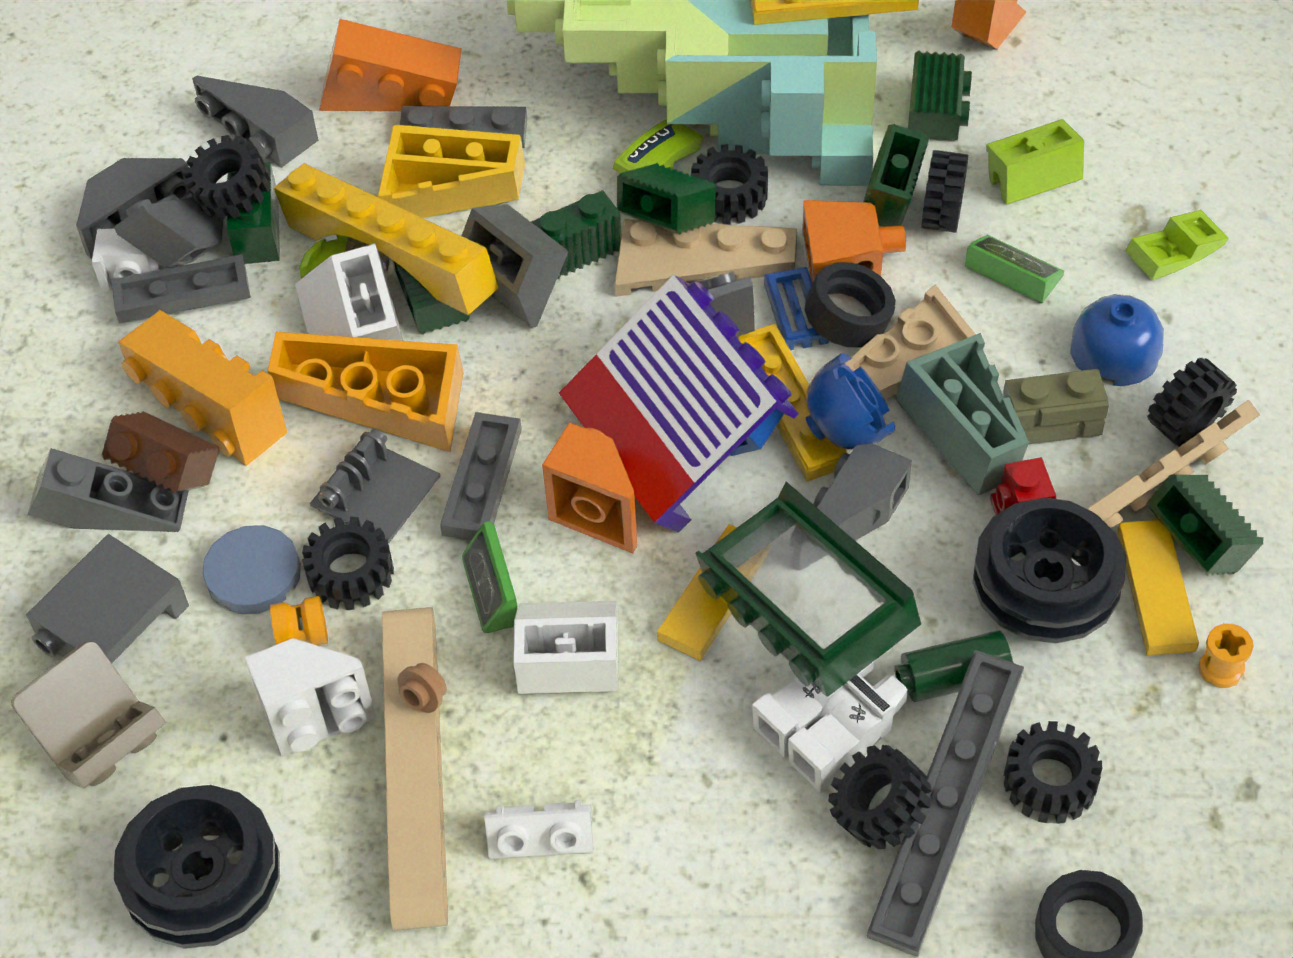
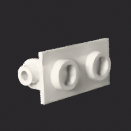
M575 800V803L544 805V811L534 812V805L517 807L497 805L496 811H487L484 817L489 859L594 852L591 804L581 805L580 800Z

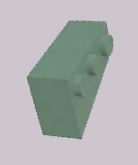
M981 333L908 361L896 396V401L978 496L995 489L996 485L1001 484L1004 465L1022 461L1029 444L1010 398H1004L998 385L999 373L995 365L989 364L983 351L985 342Z

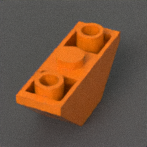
M955 0L951 27L965 37L998 49L1026 14V11L1017 4L1018 0Z

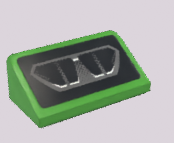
M988 234L971 242L967 247L965 267L1040 303L1045 301L1064 276V270Z
M491 521L484 522L466 547L462 555V561L482 631L484 633H491L514 627V619L518 607L495 525Z

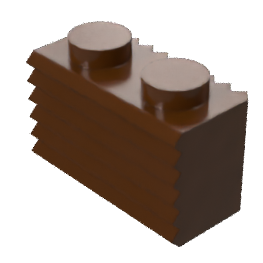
M142 411V413L137 412L130 415L126 413L125 416L122 414L120 416L115 415L112 418L102 457L104 461L110 460L111 464L117 463L119 468L125 467L126 471H133L134 475L140 474L142 479L148 478L149 482L155 481L157 486L163 485L165 490L171 489L172 493L209 485L219 453V447Z

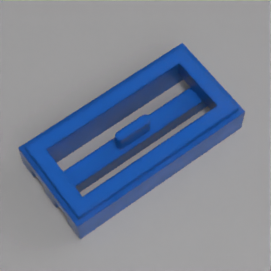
M803 267L764 274V286L778 330L790 351L794 350V344L801 343L803 348L812 347V341L819 340L820 345L829 344V340L819 335L814 328H807L792 282L793 280H799L806 300V296L813 284L808 268ZM777 283H782L797 331L792 332Z

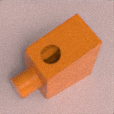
M803 201L802 231L812 283L816 275L825 266L836 262H852L862 265L881 276L883 253L906 251L904 226L879 227L876 208L871 203Z

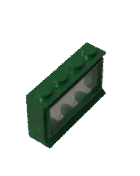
M787 481L774 501L704 553L700 551L695 553L702 570L698 579L705 591L715 600L721 596L728 603L731 614L741 626L746 628L751 625L756 629L762 644L773 656L777 657L781 653L789 661L792 672L802 684L809 686L813 683L826 697L834 693L921 625L913 590Z

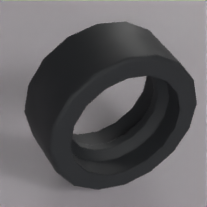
M836 262L825 266L816 275L806 296L804 310L808 322L822 337L834 344L847 348H862L877 334L884 333L894 314L896 299L888 283L868 267L852 262ZM828 294H844L855 298L864 304L870 311L871 316H857L845 312L834 304Z
M1078 870L1060 876L1047 887L1039 904L1035 919V940L1044 958H1132L1143 932L1142 910L1135 895L1120 880L1101 871ZM1075 900L1094 901L1107 907L1120 923L1121 935L1117 944L1111 949L1102 952L1083 951L1070 945L1059 934L1056 927V916L1060 908L1064 904Z

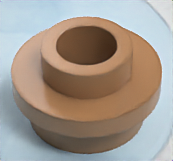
M425 663L408 666L399 673L397 678L400 697L411 709L431 713L442 704L443 696L447 690L446 683L441 674L432 666Z

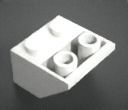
M375 244L332 255L295 284L308 334L403 341L383 264Z
M617 601L519 604L514 619L513 662L518 694L618 691Z
M295 638L244 657L259 702L281 756L292 752L309 750L321 740L341 732L349 733L356 731L366 722L376 718L364 669L358 658Z

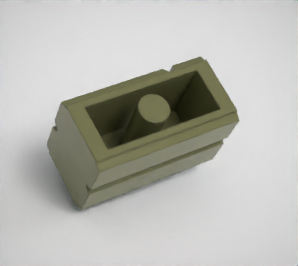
M1098 369L1005 380L1003 396L1004 398H1010L1029 444L1103 434L1109 403Z

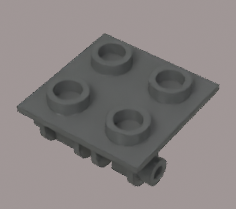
M373 428L370 432H364L354 449L347 452L344 456V461L339 462L336 466L334 474L327 482L320 486V491L310 502V506L333 518L342 517L343 522L349 524L350 516L359 517L361 527L367 519L374 523L375 530L379 527L381 528L389 544L441 475L428 467L387 449L385 445L388 440L387 436L381 430Z

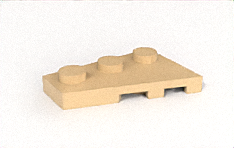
M935 284L925 292L924 300L913 309L908 307L898 316V322L885 334H877L845 364L852 371L861 366L875 383L883 398L887 399L898 393L908 361L976 334Z

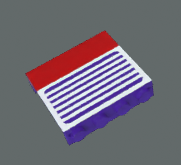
M673 274L573 377L559 394L584 428L597 429L605 436L613 439L634 490V496L653 522L679 533L692 520L680 504L775 409L793 419L799 413L787 400L792 395L787 386L775 375L771 374L768 376L761 368L765 360L760 353L749 343L744 342L742 344L735 336L740 331L738 326L722 311L716 312L710 305L714 300L711 293L698 281L694 280L689 284Z

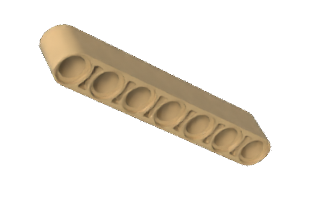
M433 607L383 611L382 646L391 924L393 931L442 927L448 925L440 712L439 707L431 713L413 710L408 707L400 697L397 682L400 672L406 667L416 666L418 663L428 664L438 671Z

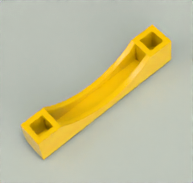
M306 163L291 171L285 179L273 188L290 228L316 241L324 236L341 235L351 237L368 245L375 244L378 251L402 266L436 300L469 315L499 288L486 247Z

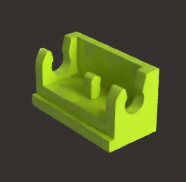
M1064 119L986 144L990 182L992 185L1001 182V199L1006 204L1083 179L1084 139Z

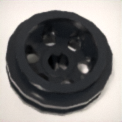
M1052 498L1035 499L1015 503L992 517L978 538L972 582L981 607L1000 627L1026 640L1056 644L1084 638L1107 623L1120 601L1121 590L1125 582L1126 556L1117 534L1097 514L1067 500ZM1019 553H1022L1025 556V558L1020 561L1010 559L1018 555ZM1072 559L1078 562L1081 566L1075 564L1072 561Z
M214 785L178 788L151 801L127 824L115 849L114 882L133 922L155 941L183 949L215 946L246 931L268 909L280 881V851L262 810L240 792ZM204 836H219L214 840L203 838ZM237 851H242L239 863L237 865L231 864L229 862L231 855ZM159 873L169 875L168 881L163 886L156 887L153 885L155 875ZM205 875H208L207 877H205V878H203V879H201V880H198L200 877H203V876H205Z

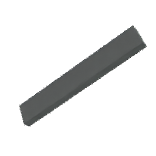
M977 650L974 651L928 771V778L925 779L931 784L932 792L926 794L932 800L930 808H921L920 810L926 816L922 825L914 821L910 826L916 833L910 838L906 835L903 837L867 931V938L916 957L919 956L1021 681L1024 666Z

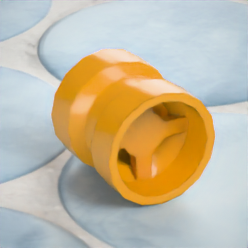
M320 596L304 598L302 603L290 606L286 602L270 605L271 622L276 645L292 638L317 646L328 644L327 627ZM300 618H302L304 630L301 629Z

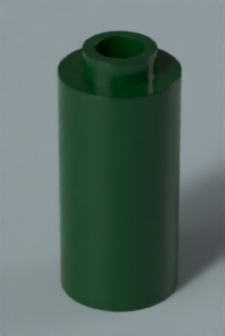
M997 630L902 653L901 664L895 665L894 672L895 678L906 687L907 694H909L911 700L919 702L959 692L975 650L1012 663L1013 659L1004 634Z

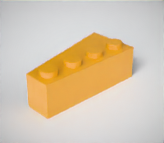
M159 310L118 341L124 357V361L121 364L126 374L135 383L139 384L143 381L149 386L153 395L163 406L169 408L172 405L176 408L191 429L196 432L203 430L226 457L232 454L247 466L287 434L275 384L271 375L263 370L256 375L251 374L248 371L251 368L249 363L237 355L229 361L219 344L210 339L201 344L198 335L193 329L163 311Z
M289 332L275 333L267 372L273 377L279 400L451 452L464 374L457 344Z

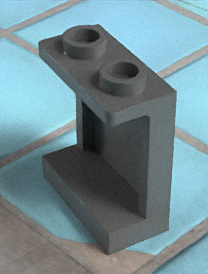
M108 533L26 616L35 633L31 637L33 642L48 656L54 657L56 654L64 657L82 642L91 641L100 647L112 664L163 611L177 619L189 607V604L178 578Z

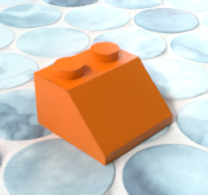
M569 422L542 464L548 519L634 553L637 548L634 490L614 441L597 429L584 428Z

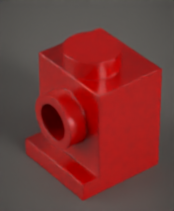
M1042 457L1005 464L1002 482L996 485V492L990 495L995 515L1015 503L1041 498L1056 499V493Z

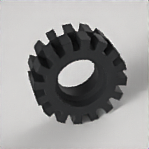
M225 135L221 136V143L217 144L214 138L207 141L210 147L206 150L200 145L195 150L198 157L190 156L186 161L190 168H184L183 175L186 178L184 179L185 185L201 211L204 210L206 215L210 217L216 214L218 219H226L227 212H230L231 216L236 218L240 217L239 209L245 208L247 213L254 209L251 204L253 201L260 204L264 200L261 191H269L270 185L268 181L271 180V176L253 142L249 139L244 141L243 137L238 135L235 136L232 142L230 136ZM238 171L231 179L222 183H216L224 175Z
M728 144L721 145L720 152L711 147L707 149V157L701 153L697 157V163L692 164L691 176L700 177L702 180L707 179L708 183L713 182L715 185L721 181L734 180L743 184L736 188H723L715 185V223L718 217H722L723 224L731 225V218H736L738 224L745 222L746 214L753 219L758 215V209L761 211L764 209L768 198V167L765 166V160L762 156L756 158V151L749 148L746 153H743L742 145H735V150H728Z
M933 150L926 184L921 228L957 233L967 173L968 154Z
M1197 358L1195 363L1193 361L1187 363L1184 371L1179 369L1175 372V378L1171 382L1167 380L1162 386L1164 388L1163 392L1155 395L1153 400L1156 403L1150 405L1148 409L1150 414L1147 415L1150 423L1178 447L1212 425L1218 417L1222 418L1227 412L1225 407L1233 403L1234 399L1232 396L1237 393L1236 383L1207 358Z
M350 516V522L347 525L343 524L342 517L335 518V527L330 529L326 522L318 526L321 536L312 532L307 538L309 546H303L302 554L304 559H302L309 588L312 593L315 592L316 596H320L322 604L328 599L330 608L338 609L340 602H344L346 610H355L354 602L359 600L364 608L371 605L369 599L371 594L379 600L384 595L382 586L389 588L392 583L391 574H394V566L388 540L385 539V534L379 527L375 530L374 523L367 519L361 527L359 517ZM360 554L366 557L365 564L355 571L338 573L330 569L332 562L343 555Z
M1048 721L1047 730L1043 731L1040 722L1031 725L1029 734L1024 729L1019 732L1016 742L1012 741L1009 747L1003 775L1005 776V792L1011 791L1009 800L1014 807L1023 802L1021 813L1025 816L1030 817L1033 810L1040 812L1038 822L1047 823L1049 814H1055L1056 824L1065 823L1068 813L1075 820L1082 815L1083 808L1087 810L1090 808L1094 796H1096L1103 769L1102 760L1098 761L1100 752L1096 745L1088 748L1090 737L1085 732L1078 738L1073 736L1075 726L1067 724L1065 731L1062 732L1057 730L1058 721ZM1039 760H1057L1070 768L1072 779L1066 785H1049L1035 777L1032 767Z
M875 745L867 747L866 757L858 751L852 755L855 763L851 767L844 762L839 768L845 775L842 779L834 777L831 786L838 792L829 794L828 802L834 806L829 810L832 817L837 820L836 822L863 845L869 848L873 845L876 849H885L887 841L895 847L901 844L900 834L903 833L910 838L916 833L910 827L914 821L921 825L925 821L926 816L920 810L921 808H930L932 800L926 795L932 792L931 784L925 780L928 778L925 773L897 748L894 750L889 745H882L880 750ZM891 784L890 791L883 802L869 810L870 803L875 794L886 785Z

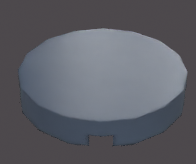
M265 525L243 526L227 532L212 544L204 558L202 574L210 596L215 602L228 606L229 611L238 614H257L269 610L271 604L282 603L286 600L285 595L290 592L292 587L295 589L300 580L301 563L293 541L280 530Z

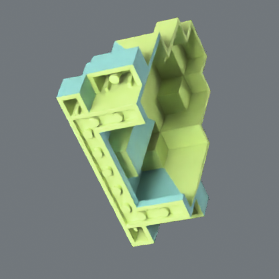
M507 0L508 15H515L517 32H555L556 45L564 46L565 62L609 63V76H617L618 93H658V105L667 106V124H710V137H718V152L721 151V145L728 144V150H735V145H742L743 153H746L750 148L756 151V154H769V156H811V167L820 168V185L868 186L873 167L872 122L877 68L876 31H869V15L754 25L750 0Z

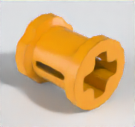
M1223 623L1215 626L1209 632L1206 640L1207 650L1198 664L1199 672L1203 679L1218 688H1230L1237 685L1240 678L1244 675L1245 662L1250 658L1254 647L1250 634L1241 626Z

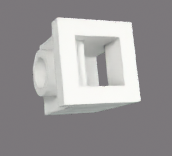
M97 229L92 265L101 291L111 290V279L163 269L161 264L118 236L115 229Z

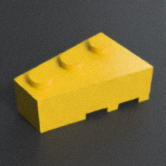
M393 125L378 197L421 218L519 200L525 169L521 136L516 134Z

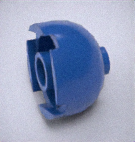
M1113 294L1104 296L1084 308L1077 319L1072 332L1070 354L1078 369L1081 371L1098 369L1101 377L1114 380L1113 386L1137 384L1153 375L1163 353L1164 328L1154 309L1143 300L1130 295Z
M841 353L816 372L809 384L806 402L810 415L806 417V422L812 433L819 440L827 438L837 447L853 450L857 445L880 442L894 433L895 423L893 421L886 426L883 415L889 412L890 409L879 389L861 366L852 371L845 364L852 358L847 354Z

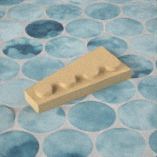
M624 219L615 279V297L631 295V289L652 286L653 292L658 291L673 274L684 281H697L729 272H734L737 279L749 276L752 279L764 277V274L795 269L797 228L707 224L706 227L694 228L693 231L688 230L687 233L682 232L679 235L641 220Z
M1247 400L1217 423L1214 422L1177 448V450L1174 449L1145 469L1140 475L1134 476L1087 509L1097 514L1110 528H1113L1123 521V518L1118 513L1119 511L1130 505L1136 512L1147 505L1148 500L1156 492L1154 488L1166 481L1170 475H1191L1194 471L1189 464L1200 458L1206 465L1227 451L1229 448L1224 441L1259 417V412L1251 401Z

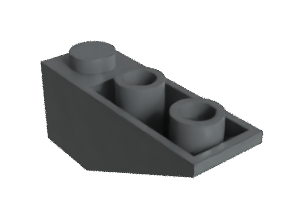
M198 75L192 78L197 95L195 103L200 112L205 117H213L221 123L232 137L235 138L238 135L242 136L244 141L249 139L253 142L262 158L265 159L267 157L281 168L319 141L312 110L285 91Z
M873 443L857 445L851 454L845 452L840 457L834 471V481L829 488L822 487L813 505L856 541L890 520L909 488L912 460ZM796 527L790 541V548L794 549L793 570L801 572L828 557L829 554L821 547L819 549L815 548L808 540L806 534Z
M50 448L37 476L27 515L73 529L179 532L189 490L172 493L171 489L165 490L163 485L157 486L155 481L149 482L148 478L142 479L138 474L134 475L132 472Z

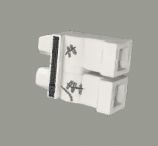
M874 662L828 697L813 683L805 686L795 677L794 680L773 696L766 693L752 704L753 729L783 758L789 755V763L819 793L832 783L834 777L838 778L843 773L839 768L844 762L849 766L855 763L852 755L858 751L862 754L866 753L867 747L873 746L879 738H884L892 731L893 715L906 702L907 689L893 675L888 674L873 687L864 679L866 675L874 670Z

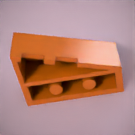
M339 19L325 75L319 111L401 112L402 106H450L457 86L462 48Z

